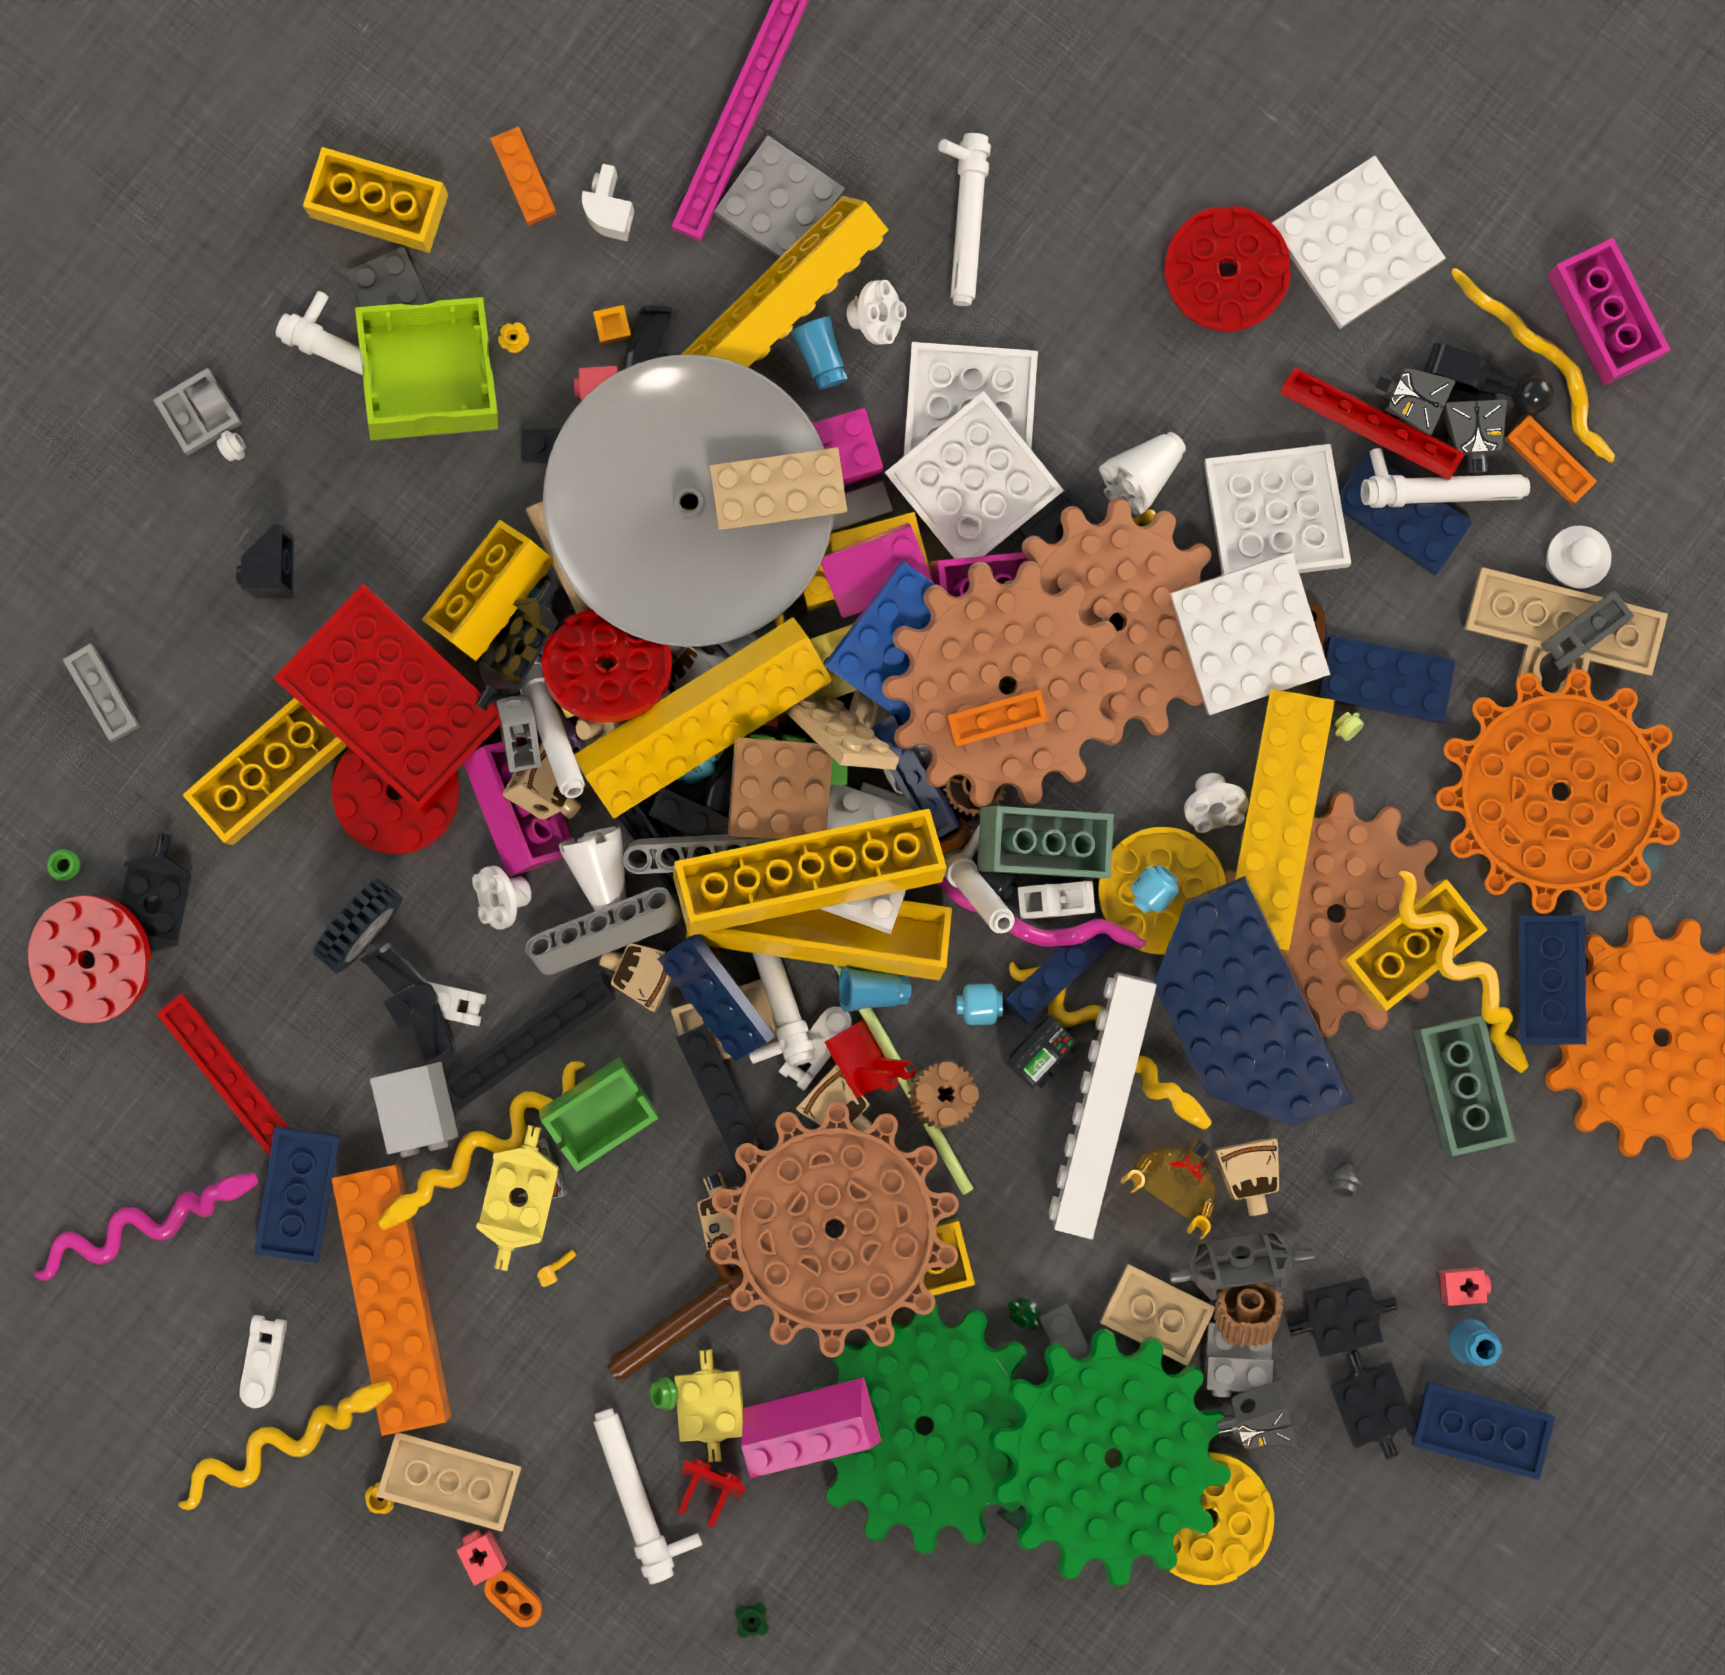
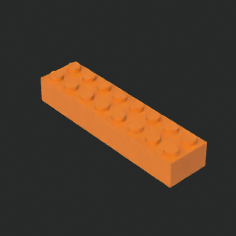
M402 1163L331 1178L371 1384L388 1381L392 1387V1393L376 1406L381 1435L384 1436L445 1423L452 1415L413 1217L386 1230L381 1229L378 1225V1220L386 1209L398 1197L408 1194Z

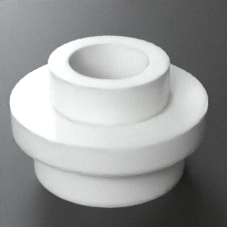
M228 430L221 433V438L217 440V446L222 455L228 461L244 458L246 445L240 435L231 433Z

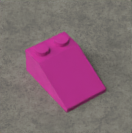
M908 522L823 556L821 566L842 618L863 612L901 559L933 582L912 526Z

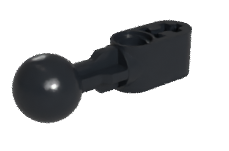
M1443 343L1433 344L1424 370L1426 373L1455 380L1453 388L1466 393L1480 394L1483 392L1492 396L1501 393L1510 396L1517 409L1526 414L1543 412L1549 407L1553 399L1552 384L1543 375L1531 373L1517 379L1506 375L1502 368L1491 365L1490 360L1483 356Z

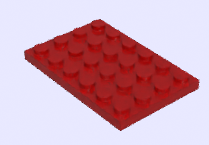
M364 583L273 677L417 810L436 793L500 725L497 707L492 702L488 706L487 711L476 706L474 703L479 698L481 692Z

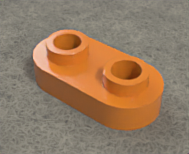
M503 1570L487 1579L484 1588L486 1597L514 1624L520 1627H530L539 1620L543 1611L541 1599L512 1572ZM505 1581L508 1584V1590L500 1591L497 1588V1582ZM529 1603L532 1606V1612L524 1613L521 1609V1604Z

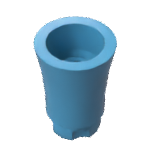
M831 317L810 321L790 332L803 355L812 379L816 381L818 390L834 387L847 380L843 369L845 366L834 335Z
M844 967L841 970L838 984L840 1005L844 1012H851L866 1008L895 1007L897 1004H908L911 997L909 976Z
M1474 1319L1461 1321L1450 1333L1449 1348L1451 1353L1458 1361L1464 1364L1492 1365L1496 1363V1360L1502 1353V1346L1498 1337L1481 1321ZM1481 1341L1482 1347L1480 1350L1476 1351V1347L1479 1345V1342Z

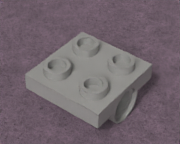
M208 368L153 400L187 456L221 437V433L224 431H231L242 424Z

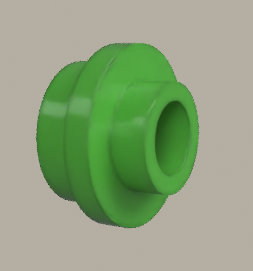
M57 850L48 859V872L57 880H71L80 870L79 857L71 850ZM67 859L69 861V868L66 871H62L60 863Z
M660 1378L651 1385L650 1396L653 1405L663 1410L674 1408L678 1400V1388L670 1378Z

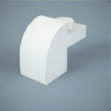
M602 164L601 172L595 173L593 178L592 192L595 193L586 191L582 193L584 211L590 225L598 233L610 238L628 241L635 212L633 204L630 201L612 198L618 177L615 166Z
M1092 881L1018 887L1021 919L1054 918L1095 913Z

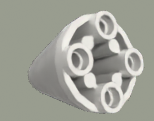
M1168 432L1166 435H1159L1109 458L1099 467L1104 483L1107 486L1104 489L1106 497L1110 501L1118 497L1126 499L1130 504L1131 513L1135 516H1140L1153 503L1180 462L1182 454L1186 450L1182 439L1175 433Z

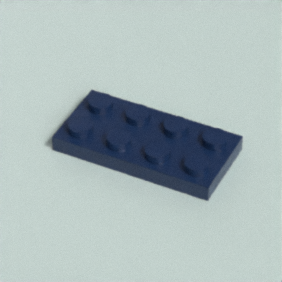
M1368 451L1339 492L1343 514L1433 575H1437L1473 522L1444 502L1405 504L1403 507H1389L1386 504L1383 508H1372L1370 505H1364L1361 499L1362 482L1375 476L1370 452ZM1386 463L1389 475L1404 476Z
M1332 635L1329 637L1325 659L1330 675L1321 677L1317 697L1335 700L1336 703L1441 724L1444 723L1456 660Z
M1585 915L1519 916L1520 1045H1587Z
M699 934L689 936L657 958L663 966L665 973L677 984L684 998L692 1004L702 1017L703 1023L711 1029L721 1042L724 1051L734 1061L767 1044L775 1037V1034Z
M275 1125L254 1249L255 1255L319 1263L332 1188L331 1178L334 1176L340 1135Z
M1427 1381L1411 1444L1419 1448L1540 1480L1555 1416Z

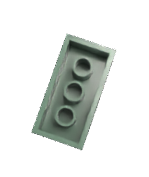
M1004 806L981 807L977 871L1082 878H1111L1114 814Z
M1473 1015L1414 1029L1413 1032L1444 1155L1454 1157L1516 1142L1486 1022L1482 1015Z

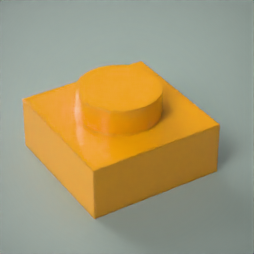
M624 305L593 312L601 345L632 338Z

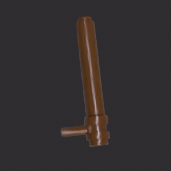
M709 1249L705 1256L721 1276L714 1280V1285L611 1357V1362L607 1364V1367L612 1376L617 1381L621 1378L627 1379L728 1306L733 1307L731 1296L735 1289L743 1282L744 1275L742 1269L738 1265L731 1268L729 1264L720 1265L715 1263L711 1258Z

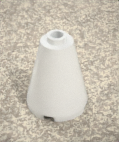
M615 826L590 831L584 833L583 837L578 838L577 843L573 837L558 845L563 858L594 911L626 899L623 843L620 827L615 828Z

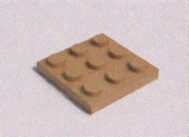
M735 737L727 835L785 839L827 830L833 758L818 743Z

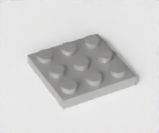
M767 136L718 204L714 214L771 254L780 258L845 193V188L779 142Z

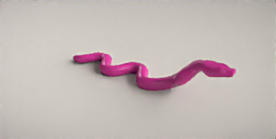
M945 876L941 883L935 884L942 888L956 904L970 911L977 912L959 888L951 885ZM1010 909L1015 921L1009 932L1024 941L1039 946L1075 945L1083 943L1101 933L1107 934L1115 942L1139 949L1146 945V941L1139 938L1135 932L1104 919H1094L1072 928L1043 930L1021 921Z
M247 1173L223 1178L216 1185L205 1187L201 1197L193 1191L183 1192L176 1199L167 1219L162 1224H157L138 1208L124 1207L114 1212L110 1217L107 1226L106 1242L102 1248L95 1247L75 1232H63L51 1244L45 1269L43 1271H35L34 1276L43 1281L52 1279L59 1269L61 1258L66 1248L74 1249L89 1262L98 1265L109 1263L119 1252L122 1230L128 1223L135 1225L151 1239L159 1241L170 1239L180 1229L190 1210L200 1217L212 1216L216 1208V1200L232 1201L241 1197L258 1184L257 1176L255 1173Z

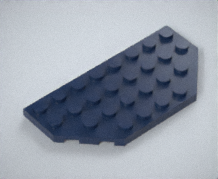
M1243 876L1186 900L1153 982L1157 984L1155 991L1206 1094L1292 1126L1353 1103L1350 1091L1247 877Z

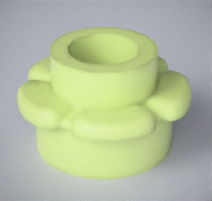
M1347 712L1342 715L1335 723L1337 727L1335 735L1341 736L1345 741L1352 739L1364 726V723L1359 719L1360 714L1354 713L1351 715Z

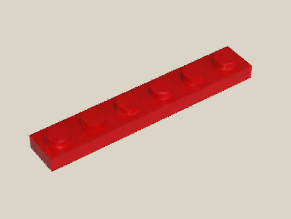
M1297 367L1294 368L1281 389L1280 394L1290 398L1292 401L1306 406L1321 416L1347 427L1349 430L1374 441L1380 446L1386 447L1407 460L1413 461L1448 480L1453 476L1465 454Z
M180 994L157 1012L156 1015L270 1157L275 1125L289 1128L290 1126L187 996Z

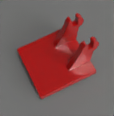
M864 1019L824 1042L856 1098L869 1091L881 1088L890 1091L897 1087L898 1080L893 1082L888 1080L899 1077L903 1080H908L915 1075V1069L909 1072L905 1070V1066L909 1065L911 1061L885 1058Z
M694 1458L692 1463L685 1461L681 1474L692 1478L677 1513L684 1515L698 1480L722 1490L707 1525L713 1528L727 1495L729 1494L740 1499L746 1486L740 1484L741 1478L731 1473L723 1472V1475L720 1476L711 1472L712 1466Z

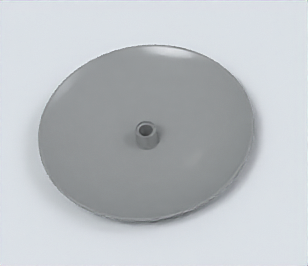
M672 355L635 364L613 375L589 393L574 409L554 443L548 460L543 492L544 520L552 552L565 578L580 598L599 616L631 635L655 643L682 647L708 646L741 638L776 619L803 593L814 577L825 554L833 525V515L719 531L710 465L823 450L825 448L814 426L798 404L778 385L748 367L729 360L701 355ZM687 494H693L699 500L697 508L692 511H686L680 505L682 497Z

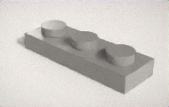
M89 644L63 659L110 742H115L141 727L94 645Z

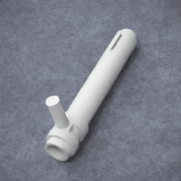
M979 133L965 134L960 145L943 139L938 146L939 151L959 159L957 174L960 175L950 294L953 304L958 306H970L976 294L985 177L988 176L989 163L986 159L990 156L991 145L988 143V137Z
M317 291L304 317L286 313L281 317L276 329V337L281 338L282 343L291 347L294 345L299 346V350L306 354L312 355L314 353L363 375L359 346L324 331L322 326L315 323L329 298L325 293Z
M1380 448L1370 451L1375 476L1363 480L1361 485L1362 502L1364 505H1370L1372 508H1383L1386 504L1389 507H1403L1405 504L1521 500L1524 496H1528L1530 492L1529 479L1521 474L1452 476L1450 480L1444 477L1405 478L1402 475H1389L1383 452Z
M538 656L527 674L523 685L520 687V692L522 695L529 696L536 727L560 793L567 798H575L583 793L585 783L554 699L545 686L542 675V659Z
M979 824L963 849H955L943 854L947 867L944 876L951 885L959 888L992 931L1002 934L1011 930L1015 918L1010 909L977 871V865L972 860L979 849Z
M752 953L778 1028L775 1031L778 1038L777 1042L749 1053L752 1063L755 1064L783 1053L784 1059L789 1061L790 1067L799 1066L814 1060L813 1051H815L813 1041L808 1039L807 1033H809L806 1021L801 1019L781 957Z
M613 1408L606 1409L595 1414L596 1421H594V1425L636 1543L633 1548L637 1559H641L643 1564L641 1571L644 1578H648L649 1584H655L674 1575L672 1557L702 1546L699 1534L696 1533L667 1545L665 1537L659 1533L619 1415L614 1413Z

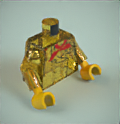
M1195 1139L1186 1153L1172 1146L1170 1149L1161 1147L1144 1154L1132 1170L1121 1178L1122 1184L1128 1179L1134 1182V1189L1130 1191L1131 1193L1143 1187L1186 1219L1191 1221L1194 1217V1220L1187 1227L1189 1234H1191L1195 1226L1202 1231L1200 1239H1204L1210 1231L1211 1225L1209 1221L1214 1208L1215 1183L1212 1179L1213 1173L1201 1164L1212 1149L1200 1140Z

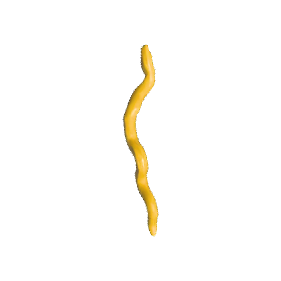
M1453 268L1451 273L1454 280L1471 301L1501 320L1518 341L1531 351L1551 361L1563 373L1567 380V387L1571 398V426L1573 432L1597 456L1612 463L1615 454L1603 438L1588 429V394L1580 367L1554 343L1532 332L1512 309L1486 295L1462 271Z
M1399 871L1398 875L1404 880L1401 901L1399 902V914L1403 924L1415 930L1432 927L1442 929V940L1436 953L1438 970L1442 976L1454 981H1462L1474 977L1480 978L1483 987L1482 1017L1485 1022L1492 1024L1489 1030V1038L1495 1044L1496 1051L1502 1059L1519 1073H1523L1529 1065L1519 1041L1505 1034L1513 1020V1016L1508 1008L1499 1007L1500 990L1496 970L1490 964L1481 961L1460 965L1454 964L1452 955L1459 936L1457 921L1448 912L1443 911L1416 914L1413 908L1417 890L1416 878L1409 871Z
M1011 962L1009 966L1010 976L1016 981L1024 982L1040 966L1020 970L1014 962ZM1066 988L1047 1004L1048 1015H1051L1062 1027L1066 1028L1091 1020L1097 1021L1100 1008L1105 1009L1103 1006L1089 1005L1076 1011L1066 1012L1063 1006ZM1139 1055L1135 1073L1141 1075L1142 1090L1146 1096L1154 1100L1169 1099L1178 1116L1203 1130L1207 1129L1212 1122L1199 1102L1192 1095L1183 1092L1176 1083H1159L1158 1067L1154 1061L1147 1056Z
M571 1061L564 1068L562 1094L575 1086V1073L577 1070L585 1067L583 1062ZM524 1091L517 1095L509 1108L512 1135L509 1139H501L484 1131H471L464 1135L457 1146L451 1169L447 1171L432 1168L422 1172L418 1179L417 1191L398 1197L379 1218L378 1225L381 1229L386 1230L413 1217L419 1207L431 1201L434 1186L449 1189L460 1186L466 1180L471 1155L476 1147H483L494 1153L521 1148L527 1133L524 1119L525 1110L527 1108L539 1110L553 1101V1099L532 1091Z
M388 1381L379 1382L356 1390L350 1397L339 1401L337 1410L329 1405L318 1406L313 1410L305 1434L299 1441L292 1439L275 1427L259 1428L248 1438L246 1444V1466L243 1471L235 1470L214 1458L203 1459L195 1466L192 1472L189 1498L185 1501H180L178 1506L185 1510L196 1508L202 1498L204 1481L207 1475L210 1474L234 1487L244 1488L252 1485L260 1474L261 1449L266 1443L276 1446L289 1456L303 1457L310 1454L318 1444L326 1424L337 1430L348 1429L352 1423L353 1413H365L372 1410L392 1393L390 1383Z

